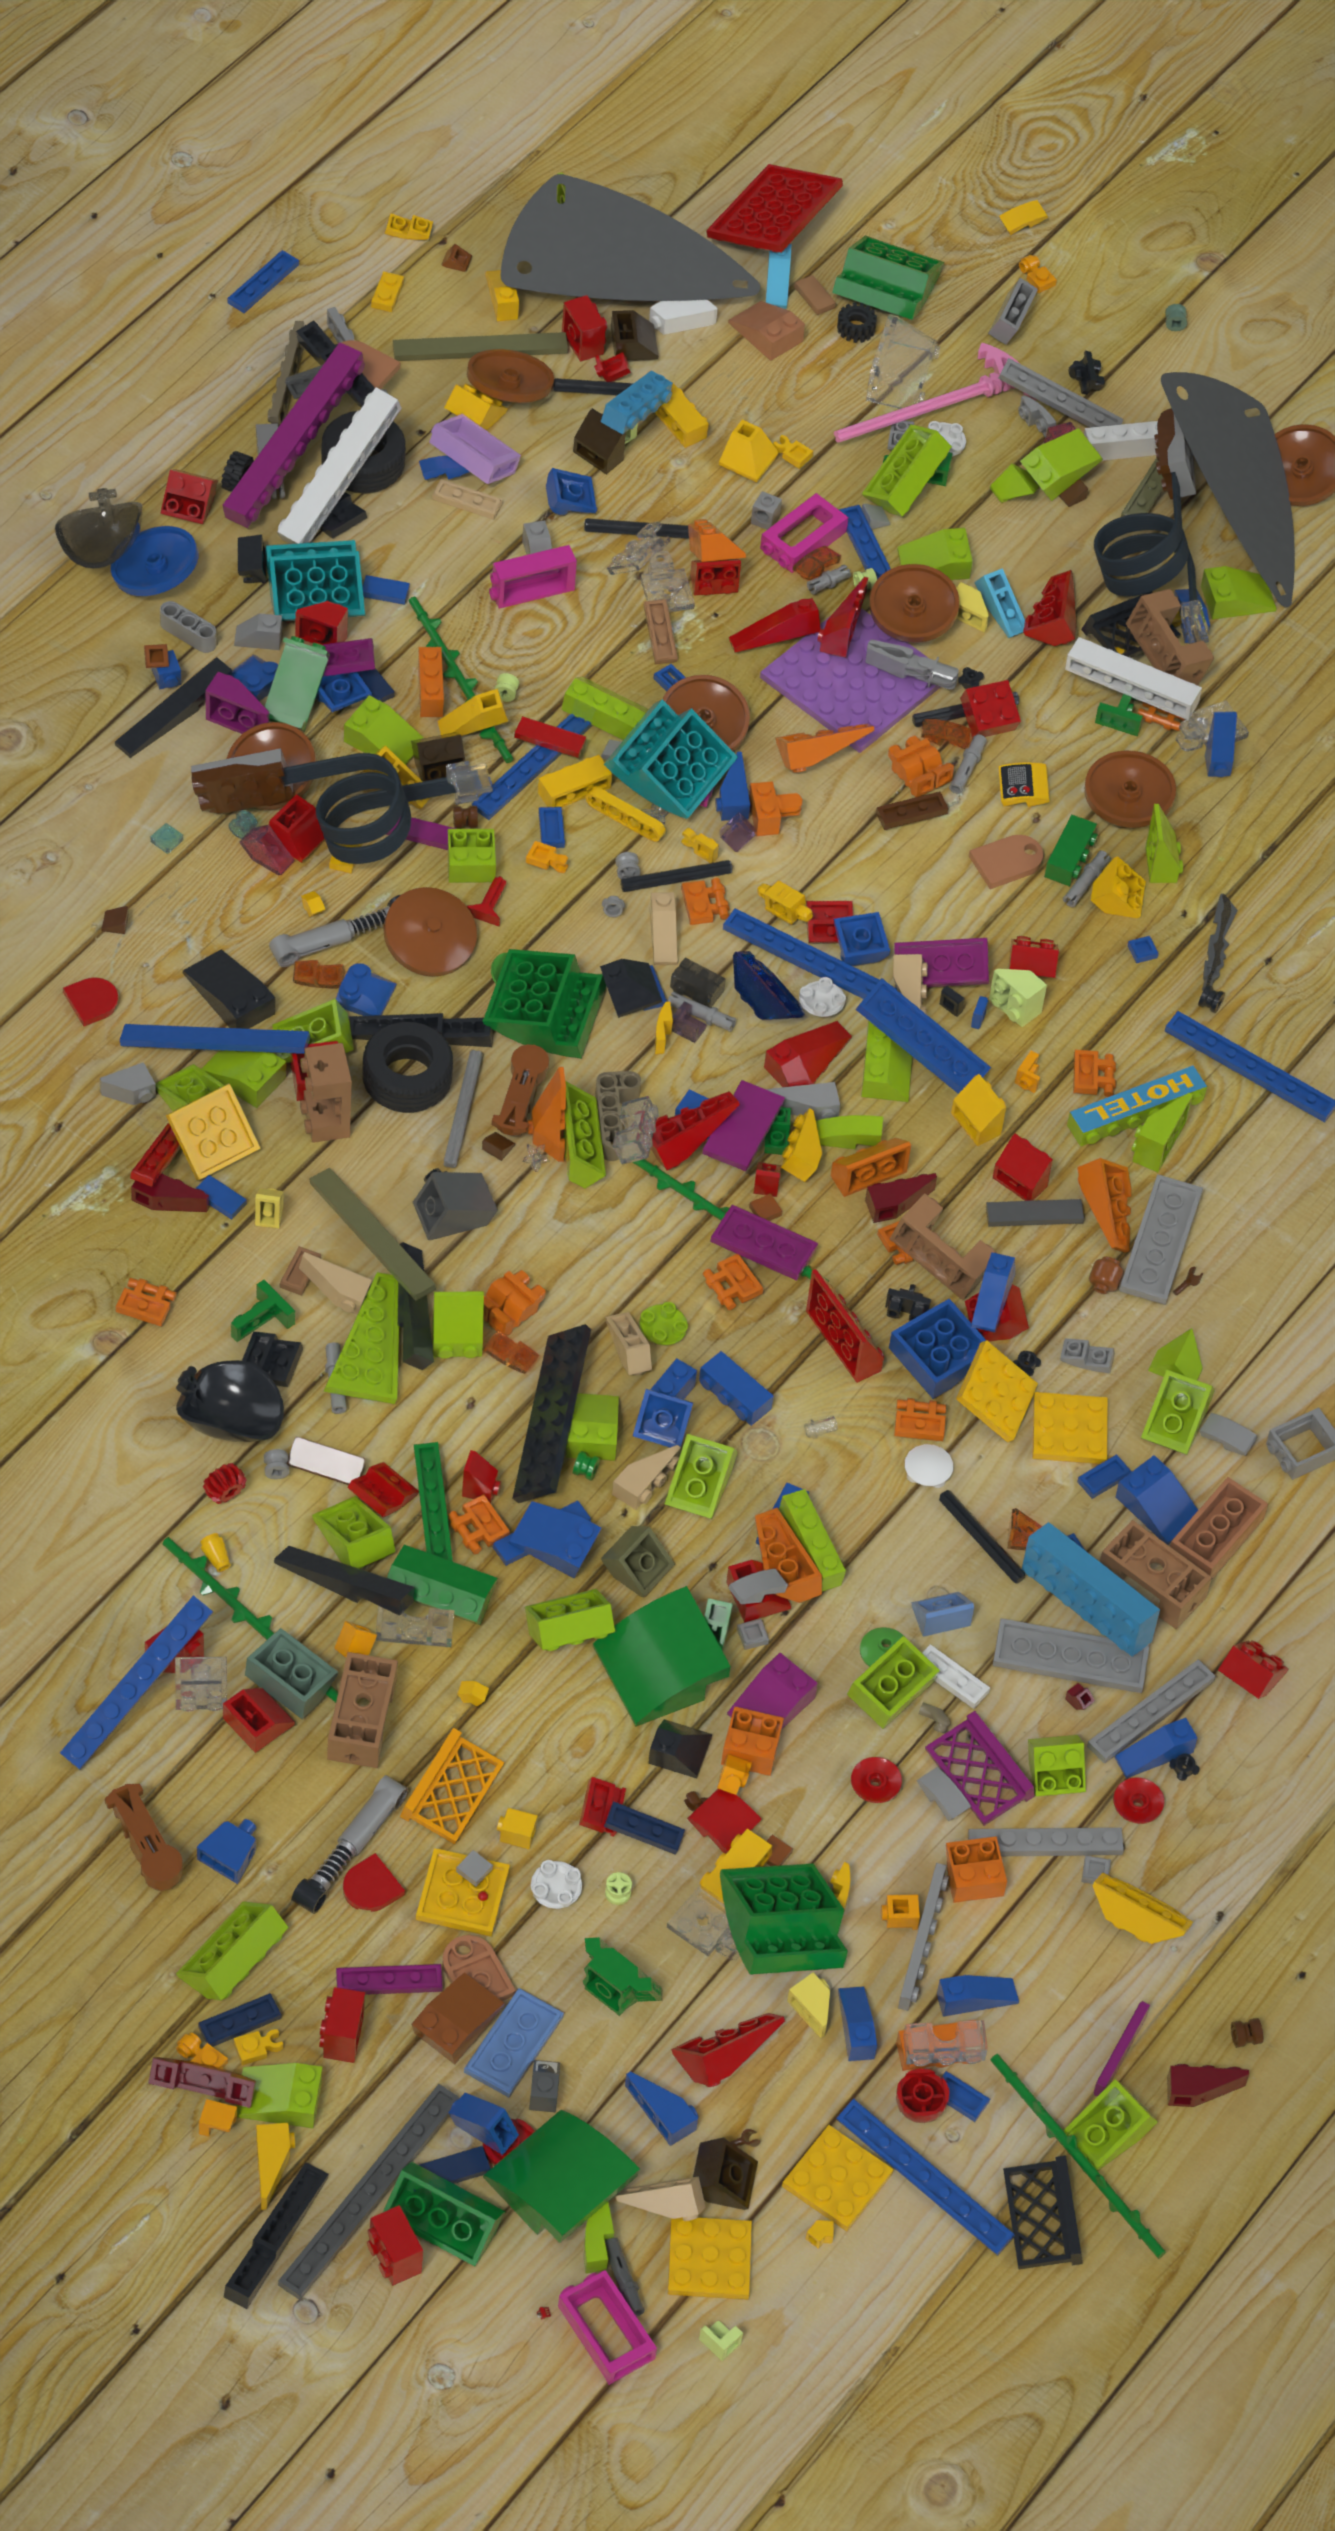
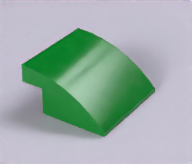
M865 235L849 247L843 271L836 277L832 293L913 320L931 294L945 262Z
M509 949L483 1018V1023L503 1036L523 1045H536L547 1053L582 1059L607 987L603 974L581 973L575 954Z
M687 1586L670 1592L633 1612L614 1625L615 1632L609 1633L607 1637L597 1639L593 1643V1648L635 1727L704 1701L706 1685L727 1678L730 1675L731 1666Z
M814 1863L721 1869V1889L730 1931L737 1951L750 1975L844 1967L848 1950L838 1937V1932L845 1910Z
M560 2110L484 2174L483 2178L537 2235L546 2228L561 2243L638 2176L640 2168L599 2131L578 2117Z

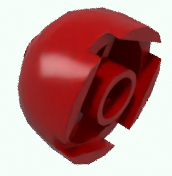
M919 2068L906 2073L905 2077L897 2085L896 2103L899 2111L913 2122L928 2123L935 2121L942 2115L948 2105L949 2088L947 2082L943 2077L941 2079L935 2075V2072L930 2069Z

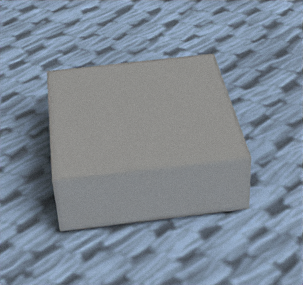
M761 1619L737 1625V1631L744 1650L769 1644V1638Z
M474 1850L456 1867V1872L474 1886H477L493 1870V1865Z
M1085 1855L1081 1882L1093 1884L1102 1873L1109 1875L1111 1860Z

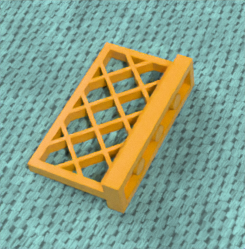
M455 1728L451 1730L400 1815L402 1819L408 1822L412 1819L453 1844L460 1837L505 1763L462 1738V1732ZM462 1746L469 1750L473 1759L460 1761L458 1755L460 1747ZM487 1761L496 1766L493 1772L482 1774L479 1763ZM474 1764L477 1775L465 1777L462 1766ZM457 1767L460 1778L448 1781L445 1771ZM479 1780L482 1788L481 1792L470 1794L467 1782ZM462 1784L465 1795L453 1797L450 1786ZM445 1787L448 1798L436 1800L433 1790ZM467 1800L470 1810L458 1813L455 1802ZM450 1803L453 1815L441 1817L438 1805ZM433 1807L436 1818L426 1819L419 1815L423 1808ZM455 1820L458 1828L455 1834L445 1830L443 1822Z

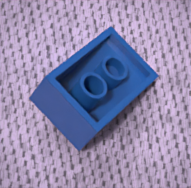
M1155 1455L1118 1483L1115 1497L1167 1545L1171 1543L1198 1511L1172 1471Z
M531 1501L508 1543L564 1574L575 1578L595 1543L601 1527L579 1515Z

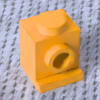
M728 1754L719 1776L717 1788L737 1795L739 1787L744 1788L752 1762Z
M887 1895L885 1905H881V1920L886 1921L887 1928L918 1929L920 1919L918 1895Z

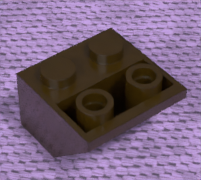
M634 310L612 311L611 336L614 356L623 352L627 361L658 359L654 324Z
M592 408L574 437L573 452L607 475L624 460L626 432L621 434L601 422L603 414Z
M453 732L411 741L415 765L423 782L468 773L461 734Z

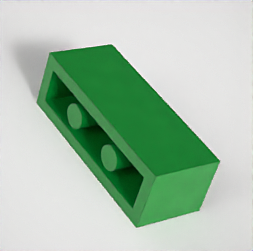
M1071 814L1047 862L1045 878L1069 887L1073 879L1079 878L1082 870L1080 865L1082 862H1087L1090 854L1088 849L1090 846L1094 847L1098 839V834L1095 833L1097 823Z

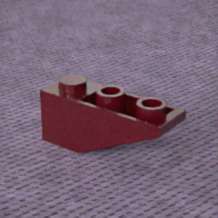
M163 1173L152 1187L136 1180L131 1186V1201L151 1210L207 1212L209 1210L208 1194L201 1189L192 1188L181 1180L173 1179Z
M936 1173L921 1174L917 1177L900 1178L892 1182L875 1183L872 1186H867L865 1202L873 1223L898 1218L909 1210L924 1193L929 1195L935 1191Z
M1187 2064L1170 2065L1167 2076L1168 2106L1196 2107L1245 2087L1249 2077V2070L1241 2069L1240 2067L1215 2068L1211 2065L1202 2067H1190Z

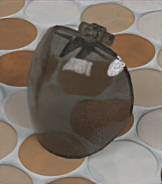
M107 488L97 489L96 492H89V500H98L99 507L77 510L59 519L55 525V533L64 553L80 566L92 569L106 567L122 558L133 546L142 525L143 505L139 502L112 505L110 498L117 497L116 489L107 490Z

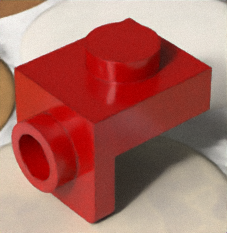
M623 352L605 361L599 355L595 356L597 365H594L596 373L599 377L603 376L607 382L615 381L631 373L627 358Z

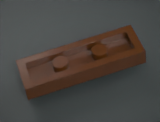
M939 791L877 807L876 814L883 829L887 830L946 815L949 808Z

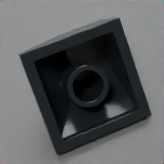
M619 959L600 966L618 1018L662 1002L649 963Z
M664 1719L657 1728L651 1744L648 1764L697 1779L712 1739V1734Z

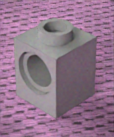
M762 491L753 505L751 524L766 530L776 524L780 518L782 499Z

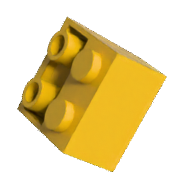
M467 383L464 386L456 384L444 406L445 409L457 416L464 414L485 430L492 427L508 410L507 407L502 405V400L489 397Z
M978 1074L953 1099L951 1114L974 1143L980 1146L1001 1135L1006 1104L1002 1098H998L994 1093L990 1083Z

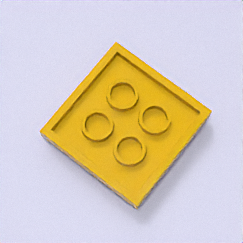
M226 1084L166 1115L196 1180H200L261 1149L230 1084Z
M986 1340L980 1343L956 1400L1008 1443L1015 1439L1038 1383Z
M1034 1392L1032 1459L1093 1464L1105 1462L1107 1460L1108 1397Z
M434 1848L418 1905L416 1920L492 1937L510 1865L487 1860L493 1865V1870L477 1886H474L456 1872V1867L468 1855ZM481 1891H485L488 1894V1899L481 1901L478 1899V1894Z
M828 2125L785 2178L782 2187L829 2220L834 2221L836 2225L847 2232L892 2176L894 2169Z
M682 2217L671 2218L668 2295L748 2300L752 2221L696 2218L683 2221Z

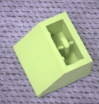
M996 969L993 974L989 1000H991L995 1007L1005 1012L1011 1021L1023 1027L1042 1013L1047 984L1030 970Z

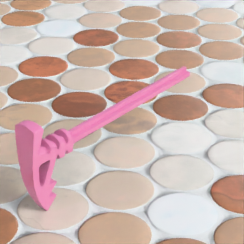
M981 343L978 359L985 358L984 368H994V372L990 373L989 377L986 375L981 376L976 384L834 431L835 440L837 443L981 394L990 397L993 394L1001 393V391H1008L1010 387L1014 389L1015 387L998 379L1008 358L1017 363L1019 362L1004 351ZM1024 393V395L1030 397L1031 399L1035 401L1037 400L1036 398Z

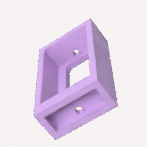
M464 414L437 423L432 428V436L429 443L486 484L515 474L521 455Z

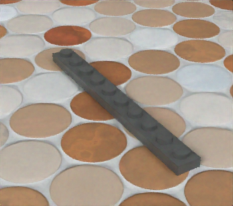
M440 2084L436 2086L278 2280V2286L301 2300L394 2185L401 2170L416 2158L450 2116L448 2112L451 2110L453 2103L460 2099V2097Z

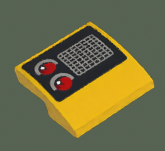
M1023 762L998 766L1001 802L1004 807L1026 802L1028 807L1050 802L1046 764Z

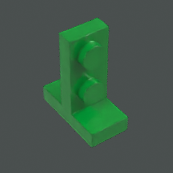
M1123 694L1118 707L1100 702L1095 723L1138 737L1143 716L1133 713L1134 704H1132L1133 700H1138Z
M265 1280L256 1284V1298L259 1302L254 1304L245 1314L236 1316L231 1322V1337L236 1342H239L274 1317L287 1329L295 1325V1310Z

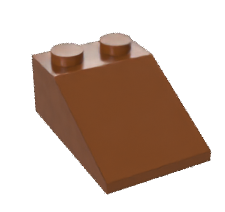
M464 1972L435 1997L411 2025L415 2035L455 2065L505 2006V2003Z

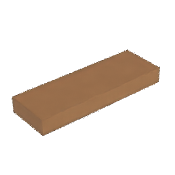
M666 599L644 601L643 606L655 665L677 662L678 657Z

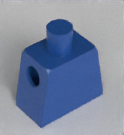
M244 1819L238 1827L229 1821L222 1823L197 1846V1860L238 1884L256 1851V1839L252 1836L256 1830V1825L248 1819Z

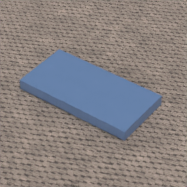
M518 1988L464 2068V2073L510 2098L563 2019L564 2013Z

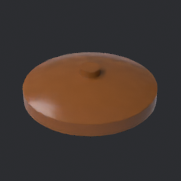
M506 349L486 350L475 354L468 362L467 378L469 382L480 392L499 400L518 403L538 401L548 396L553 388L554 375L551 369L541 360L522 352Z
M1308 424L1293 425L1277 432L1275 437L1285 471L1291 505H1313L1331 496L1335 492V436L1322 427Z
M906 564L888 570L877 579L870 594V613L876 625L887 635L904 642H926L942 636L953 626L959 612V594L954 583L941 571L926 565Z
M694 675L678 681L665 693L663 700L677 715L692 708L732 751L736 750L745 739L750 721L749 707L742 693L730 682L712 675Z
M280 722L264 723L250 728L233 743L226 758L229 759L281 748L288 767L317 761L315 750L308 737L296 727ZM313 780L293 783V797L296 794L302 797L310 788ZM289 801L255 808L262 810L279 809L284 807Z
M1125 750L1109 753L1099 758L1090 767L1085 780L1084 792L1090 808L1103 820L1121 827L1139 828L1150 825L1154 804L1160 805L1165 816L1170 812L1175 801L1176 783L1168 767L1157 758L1143 752Z
M421 887L405 892L393 902L384 921V939L388 950L396 961L416 974L432 977L450 974L461 968L468 961L475 948L477 929L470 910L459 898L438 888Z

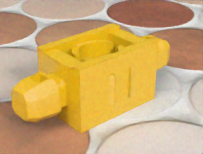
M779 880L773 886L765 883L758 886L757 893L765 899V910L791 925L797 919L805 922L812 919L813 912L806 906L804 894Z

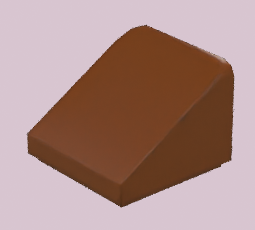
M454 244L446 252L441 265L465 272L472 255L457 244Z
M167 644L144 645L146 668L169 667Z

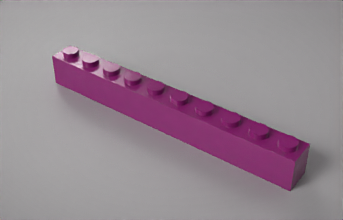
M339 342L223 503L225 518L246 528L257 520L260 510L269 503L275 489L281 486L285 475L294 468L295 461L305 453L308 443L317 436L318 429L323 423L327 422L333 408L340 404L343 394L350 390L356 376L363 372L365 363L362 352Z

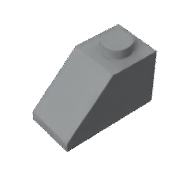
M545 520L523 524L522 542L526 555L552 549L551 538Z
M259 613L237 625L234 646L279 650L282 634V616Z
M144 1062L100 1078V1093L102 1096L131 1105L141 1102L145 1103L156 1097L155 1082Z

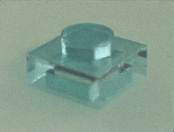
M165 823L150 838L151 843L169 854L183 841V834Z

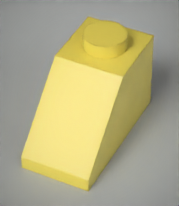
M960 582L956 588L959 594L957 619L985 632L989 614L981 592Z
M260 1188L255 1198V1226L279 1229L284 1204V1191L271 1188Z
M813 1972L789 1989L787 2002L820 2038L825 2036L830 1988L824 1979H819Z

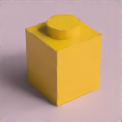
M507 1808L505 1817L500 1816L497 1825V1831L500 1832V1842L530 1850L537 1828L538 1815Z

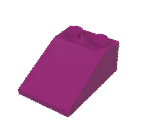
M217 672L206 689V720L240 734L257 725L269 723V711L238 679L231 675Z
M779 1653L763 1667L729 1709L727 1715L732 1717L734 1706L784 1718L783 1729L815 1699L818 1683L782 1653Z

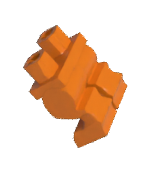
M914 735L906 741L905 749L902 750L897 744L889 748L888 756L892 761V771L905 781V786L911 789V794L915 797L922 796L934 788L936 789L952 781L954 765L951 763L942 765L940 752L930 745V741L927 738L920 740Z
M523 1270L515 1274L508 1271L504 1274V1277L497 1279L491 1284L486 1297L484 1296L483 1320L489 1321V1325L504 1338L510 1335L515 1327H519L522 1321L537 1313L539 1303L545 1298L546 1291L540 1285H536L531 1289L527 1287L530 1278Z

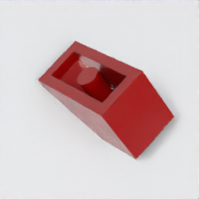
M470 1450L463 1471L462 1497L474 1500L485 1495L491 1504L493 1495L498 1496L501 1487V1481H498V1470L476 1451Z

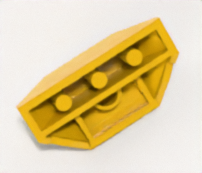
M1102 1873L1092 1885L1105 1919L1112 1922L1116 1928L1132 1933L1140 1941L1154 1944L1184 1936L1193 1924L1192 1920L1186 1918L1185 1915L1170 1905L1127 1882L1111 1878L1108 1874Z

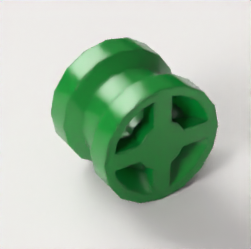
M580 1451L572 1473L577 1476L580 1474L584 1475L586 1479L592 1481L597 1472L600 1457L587 1456L586 1452Z

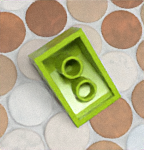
M1078 428L1038 446L1020 462L1049 499L1053 501L1099 464L1103 458Z
M965 528L943 529L897 548L900 565L921 564L941 571L950 580L970 579L973 561Z
M1227 566L1204 569L1201 589L1212 620L1276 612L1277 608L1271 591L1260 574Z
M370 695L344 724L345 743L364 753L375 754L386 745L406 766L414 757L411 741L424 738L389 705Z
M1154 804L1145 845L1149 882L1177 883L1179 874L1183 872V861L1179 860L1178 857L1181 852L1180 842H1176L1175 831L1160 805Z
M336 999L272 1025L273 1030L309 1031L310 1040L308 1044L338 1041V1043H343L345 1053L354 1050L348 1013ZM277 1053V1056L285 1060L286 1063H290V1053Z
M219 1050L202 1068L203 1071L224 1085L230 1084L236 1096L255 1108H258L286 1079V1061L272 1052Z
M192 1064L155 1083V1090L170 1109L175 1111L224 1086V1084Z
M1185 1094L1149 1116L1144 1125L1139 1124L1134 1135L1136 1140L1131 1149L1134 1152L1132 1162L1157 1173L1160 1171L1187 1122L1193 1094Z
M484 1291L434 1292L432 1324L434 1357H482Z
M1166 1370L1141 1439L1187 1455L1215 1392L1213 1386Z
M577 1394L566 1445V1458H577L580 1451H584L590 1457L597 1456L600 1457V1460L615 1461L619 1396Z
M687 1434L665 1505L712 1519L730 1478L738 1454L736 1449Z
M356 1496L312 1515L314 1522L343 1564L362 1569L364 1566L377 1560H382L396 1552L391 1527Z
M288 2063L243 2067L242 2075L255 2080L256 2085L251 2108L236 2105L237 2118L271 2123H288V2125L314 2128L322 2083V2066Z
M1115 2079L1063 2131L1068 2136L1074 2135L1076 2137L1079 2150L1099 2171L1140 2141L1158 2121L1123 2084Z

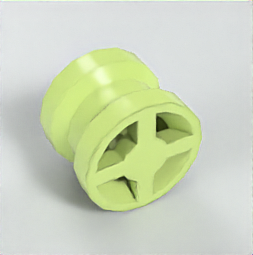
M872 568L866 569L865 572L857 571L853 573L855 587L864 577H868L867 590H872L873 585L877 581L876 573Z
M508 673L498 676L497 685L494 689H498L502 701L511 702L515 699L519 680L514 675Z
M621 1872L613 1873L608 1877L605 1896L610 1903L621 1905L628 1902L632 1887L630 1877Z

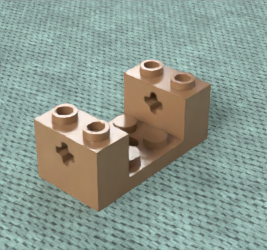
M1171 589L1141 596L1126 625L1143 649L1146 657L1154 668L1199 685L1214 660V656L1204 641L1181 646L1178 638L1169 626L1181 607L1178 599Z
M343 1043L305 1048V1056L301 1058V1068L303 1073L307 1072L308 1077L305 1078L306 1090H304V1100L300 1101L301 1114H306L307 1120H304L305 1132L310 1134L312 1143L350 1138L352 1081Z
M924 1193L902 1216L890 1240L960 1299L964 1300L983 1280L991 1252H996L990 1245L979 1240L964 1257H961L956 1249L948 1246L940 1239L937 1233L931 1231L943 1208L934 1198H930Z
M1134 1520L1102 1551L1100 1563L1122 1580L1129 1576L1159 1598L1158 1608L1160 1612L1158 1617L1174 1629H1177L1207 1597L1212 1577ZM1158 1563L1163 1569L1153 1570L1150 1564Z
M352 1652L347 1653L328 1736L327 1760L378 1768L389 1703L393 1701L397 1683V1660ZM365 1698L370 1703L367 1706H359L356 1701Z

